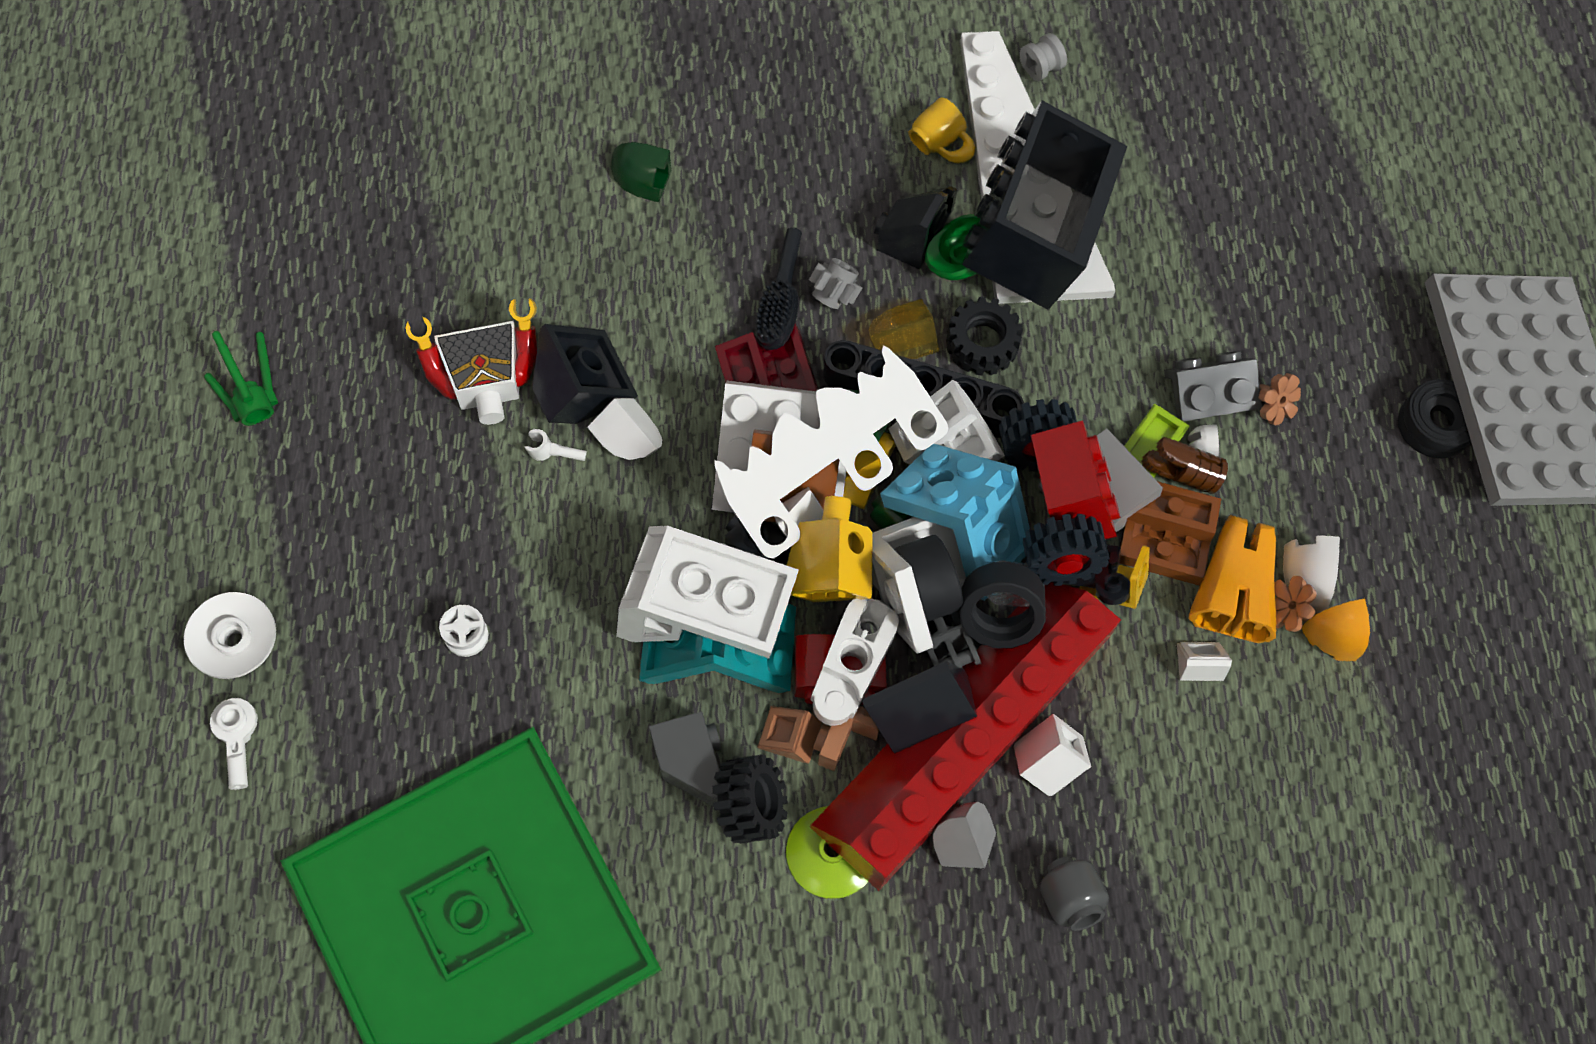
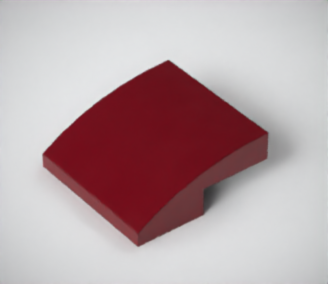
M796 324L788 341L782 347L775 350H765L762 348L753 332L715 346L725 383L726 381H735L815 392L819 390L800 330Z

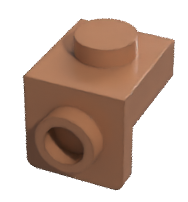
M860 706L853 719L849 718L848 721L841 725L829 726L823 723L813 748L820 751L818 765L835 771L851 731L875 741L877 740L880 731L864 707Z

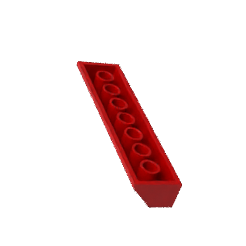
M1054 582L1044 585L1046 622L1040 634L1030 642L1014 648H993L982 644L976 650L981 664L975 665L972 662L962 666V669L966 671L969 678L978 717L895 754L887 744L810 825V828L878 891L882 889L933 833L941 819L963 800L1110 638L1121 619L1088 591L1063 584L1062 586H1054ZM1024 599L1007 618L1023 613L1030 607V603Z

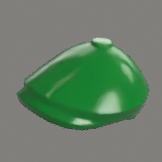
M974 214L962 215L952 220L929 243L925 253L926 264L940 278L960 280L978 274L962 265L968 250L962 246L972 225H977L979 222V218L974 216Z

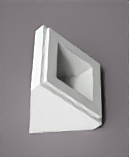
M1219 642L1177 643L1180 680L1224 681L1231 668L1232 659Z

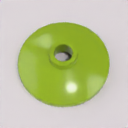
M826 806L808 812L794 825L787 841L786 858L792 876L802 888L822 898L837 899L856 893L868 881L841 855L837 857L828 856L824 851L826 842L810 828V825L828 807Z

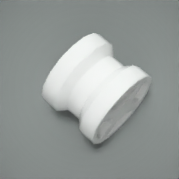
M457 605L447 610L440 619L439 630L441 637L452 653L458 656L469 657L476 655L484 649L488 642L489 632L482 615L476 608L470 605ZM471 630H474V632H472L467 639L466 635L469 634Z

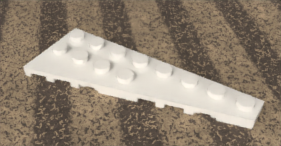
M999 31L961 33L960 38L973 141L976 147L975 156L981 199L985 194H990L991 189L986 186V183L995 166L1002 163V159L997 156L1005 139L1008 136L1015 138L1014 132L1025 112L1032 114L1035 110ZM1026 164L1006 219L1055 244L1073 195L1072 190L1065 184ZM1094 243L1086 269L1057 301L1113 298L1115 286L1096 243ZM993 282L994 297L999 299V304L1032 302Z

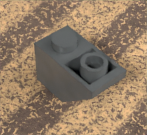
M701 711L649 726L663 780L713 807V802L718 801L717 795L712 794L713 786L719 784L714 777L715 773L720 771L714 751L721 749L715 723L706 725L703 712Z

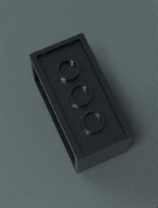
M1042 100L1032 114L1028 112L1023 114L1015 129V138L1008 136L999 150L997 157L1002 159L1001 165L997 164L986 183V186L991 189L990 194L983 196L975 211L974 216L979 218V222L977 225H972L962 246L968 250L962 265L1049 310L1087 267L1128 146ZM1026 164L1074 189L1055 244L1006 219Z

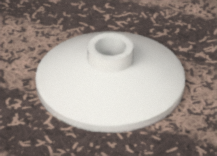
M228 592L216 595L201 604L191 615L184 633L186 654L192 664L208 676L219 679H233L244 676L258 668L271 653L276 639L275 620L268 607L252 595L241 592ZM239 633L242 635V639L238 644L232 647L227 645L228 638L232 634Z

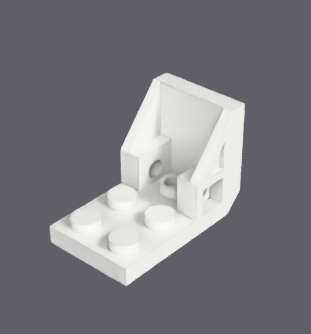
M649 526L619 606L616 637L631 642L679 640L682 630L770 658L799 570L670 526Z

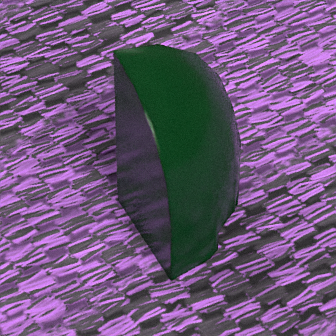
M638 142L621 143L614 149L611 158L610 168L614 180L624 191L659 203L672 172L670 150Z

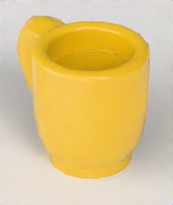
M940 97L916 118L908 132L912 143L925 155L937 152L943 158L953 163H964L975 155L976 147L973 139L965 133L967 125L962 113L946 98ZM958 137L963 140V145L958 150L948 151L944 149Z

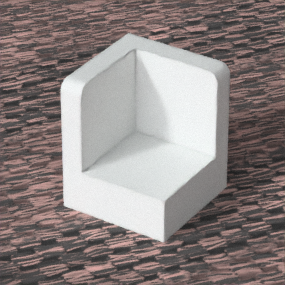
M1055 714L1049 716L1014 744L1019 774L1048 796L1056 794L1091 767L1083 736Z

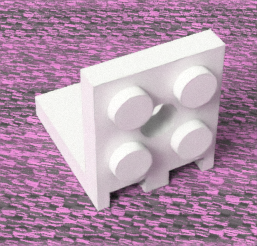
M913 517L872 533V582L879 590L882 602L897 613L899 618L897 632L918 654L933 648L912 567L894 549L930 535H937L949 552L961 587L966 576L954 530Z

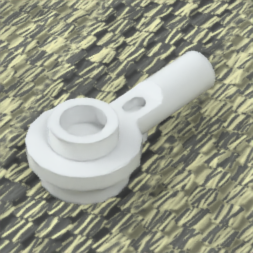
M230 698L222 701L215 707L210 718L212 732L219 740L226 743L229 789L233 790L248 787L245 743L251 739L258 719L254 707L248 701L241 698Z

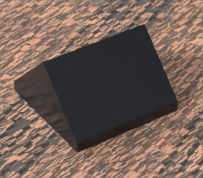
M947 661L862 699L865 709L894 754L978 717L966 671Z

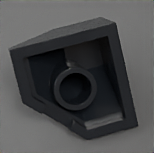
M948 186L898 199L890 213L883 212L876 224L874 234L878 235L877 251L920 270L925 261V253L929 243L945 226L954 210L958 189Z

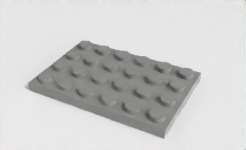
M1433 274L1424 283L1490 506L1596 504V347L1573 278Z

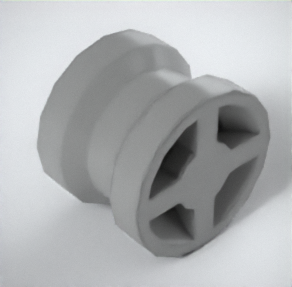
M1047 33L1039 38L1038 43H1028L1020 49V61L1022 67L1031 78L1039 82L1048 76L1049 71L1058 72L1066 67L1067 54L1059 38L1052 33Z

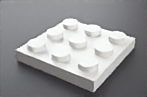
M726 381L717 461L723 462L731 470L746 471L754 429L773 432L783 413L791 414L808 426L819 429L820 418L816 392ZM840 460L835 496L843 497L846 469ZM716 472L712 510L734 512L726 499Z

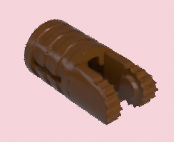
M1163 437L1156 443L1157 451H1154V449L1152 451L1149 450L1142 457L1143 460L1141 462L1145 469L1176 482H1182L1184 485L1192 486L1195 489L1203 490L1209 494H1214L1221 488L1228 471L1226 459L1167 437Z

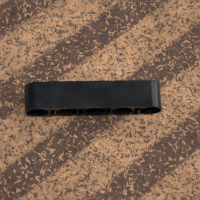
M846 340L833 342L825 351L823 370L825 383L830 388L859 390L858 373L863 372L872 376L883 375L885 361L882 350ZM897 355L915 373L923 387L931 391L928 393L929 396H932L950 381H957L983 417L994 437L1001 438L999 424H1002L1001 419L1003 418L997 415L994 410H1005L1008 413L1013 408L1022 410L1023 398L1012 388ZM844 363L851 368L841 370L834 367V365Z

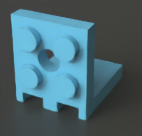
M933 444L880 493L885 508L953 529L966 577L980 566L992 562H1013L1019 564L1026 557L1023 538H1026L1025 533L1030 530L1015 466ZM989 595L984 596L981 600L985 601Z

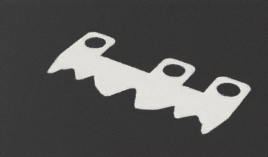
M884 345L882 347L885 365L883 366V376L881 378L863 372L858 373L857 381L860 394L843 388H822L816 391L820 418L819 429L808 426L791 414L783 413L772 434L771 455L757 447H750L746 471L731 470L723 462L714 460L715 469L729 505L762 554L767 558L777 557L794 545L800 538L799 527L780 499L836 459L840 460L855 485L863 491L870 490L892 473V462L873 435V433L887 423L896 419L913 447L917 450L929 448L947 434L948 424L915 373L888 347ZM918 411H927L936 420V431L929 438L918 437L911 428V419ZM870 450L877 454L880 459V471L873 478H864L855 469V458L861 451ZM768 517H779L787 525V538L779 545H770L761 536V524Z

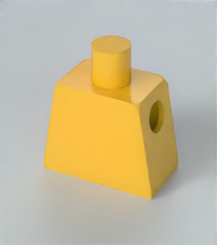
M827 496L824 501L822 520L806 521L798 524L800 538L791 546L787 566L799 570L790 596L811 602L842 601L855 598L871 599L872 531L869 527L849 521L852 502L850 499L839 496Z

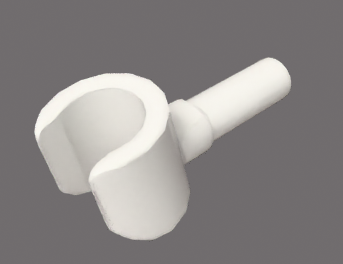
M533 429L528 433L533 441L542 442L537 448L525 446L528 454L535 460H545L551 455L581 461L586 459L587 451L552 443L543 430Z

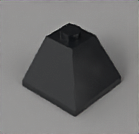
M544 324L540 328L532 389L549 423L577 424L599 415L614 398L636 399L638 397L605 330Z

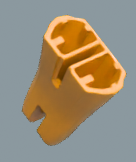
M1230 515L1221 529L1211 561L1191 606L1188 619L1195 627L1254 643L1270 642L1276 638L1274 588L1275 527L1258 523L1252 535L1250 549L1244 548L1248 520Z

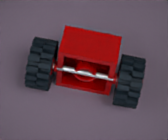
M1044 399L1036 400V405L1030 406L1029 402L1021 404L1022 410L1013 408L1009 411L1010 416L1004 415L1001 419L1002 424H999V431L1005 459L1008 460L1009 465H1016L1019 470H1024L1027 466L1029 471H1037L1039 469L1046 506L1051 517L1047 519L1046 525L1039 522L1034 525V530H1028L1025 533L1026 538H1023V546L1027 566L1039 576L1044 585H1048L1052 581L1054 586H1062L1063 581H1069V585L1075 584L1078 578H1082L1085 581L1091 578L1090 573L1099 574L1103 571L1102 567H1107L1109 563L1108 559L1110 558L1105 539L1117 537L1113 520L1121 518L1115 495L1112 493L1109 483L1112 481L1106 458L1102 454L1097 434L1093 436L1088 435L1083 420L1077 422L1073 407L1070 408L1066 402L1059 405L1058 400L1051 399L1048 404H1045Z

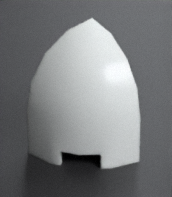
M614 398L587 427L602 446L614 456L628 460L647 457L662 446V437L658 428L634 398Z
M1321 535L1316 536V544L1299 545L1298 540L1295 539L1284 545L1283 573L1285 584L1289 586L1293 576H1301L1307 584L1311 585L1317 594L1316 598L1310 603L1315 609V613L1328 609L1334 594L1338 574L1340 537Z

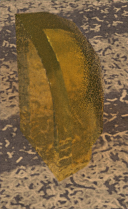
M922 298L884 311L869 326V336L876 349L882 350L884 345L894 354L909 359H917L940 352L933 316Z

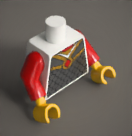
M529 298L530 312L526 317H522L517 313L516 299L511 301L509 312L513 319L518 321V327L516 328L514 321L436 335L434 336L436 343H431L429 336L432 327L428 319L423 317L424 323L427 325V332L422 337L414 336L411 333L409 323L407 322L406 333L412 340L418 343L419 348L416 349V353L426 379L445 398L457 399L461 410L477 407L479 421L482 424H496L504 419L502 402L519 399V387L528 383L535 368L537 339L536 328L531 326V319L535 316L537 307L531 298Z

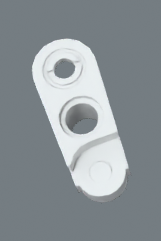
M855 598L845 610L811 696L814 713L824 724L836 726L845 723L849 718L853 719L892 644L898 628L899 618L897 613L883 602L874 599ZM865 623L872 624L876 632L868 634L867 630L864 629L862 631L861 625ZM846 656L856 657L862 662L863 668L855 671L849 670L842 664L841 659Z

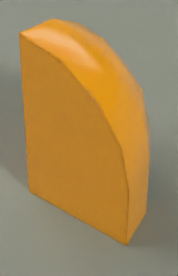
M1365 598L1346 602L1314 615L1301 627L1308 642L1312 646L1316 645L1324 653L1334 656L1333 659L1338 661H1356L1360 658L1368 647L1370 636L1369 613Z

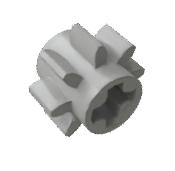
M832 258L830 264L824 262L822 265L818 263L809 278L815 284L812 295L818 301L833 309H839L842 303L845 305L848 303L853 304L862 289L860 285L856 284L859 272L837 258Z

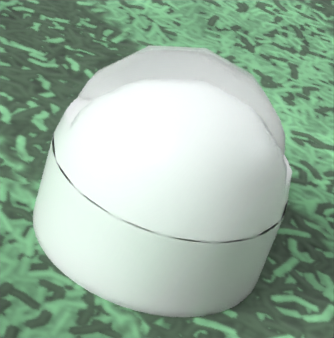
M1217 424L1201 425L1191 431L1188 436V441L1192 442L1190 446L1219 456Z

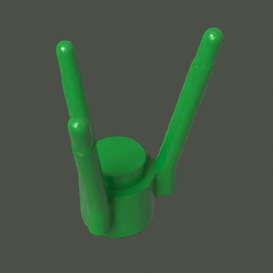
M214 331L212 337L236 385L232 391L234 396L231 397L211 373H206L204 379L230 410L235 422L241 421L243 425L250 426L270 418L274 414L272 406L277 405L279 402L273 391L264 334L262 332L256 333L257 352L263 385L261 387L254 381H244L221 333Z

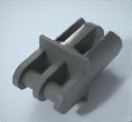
M958 611L948 614L954 626L947 627L943 617L933 620L937 632L931 636L933 648L927 650L933 666L945 661L960 668L972 662L975 665L981 664L972 639L961 624ZM968 648V650L956 654V652ZM950 655V657H948V658H946V659H943V660H941V661H938L939 659L944 658V657Z

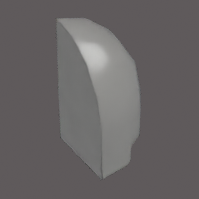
M980 802L964 803L951 809L941 819L933 833L934 849L941 866L986 867L996 831L985 805Z

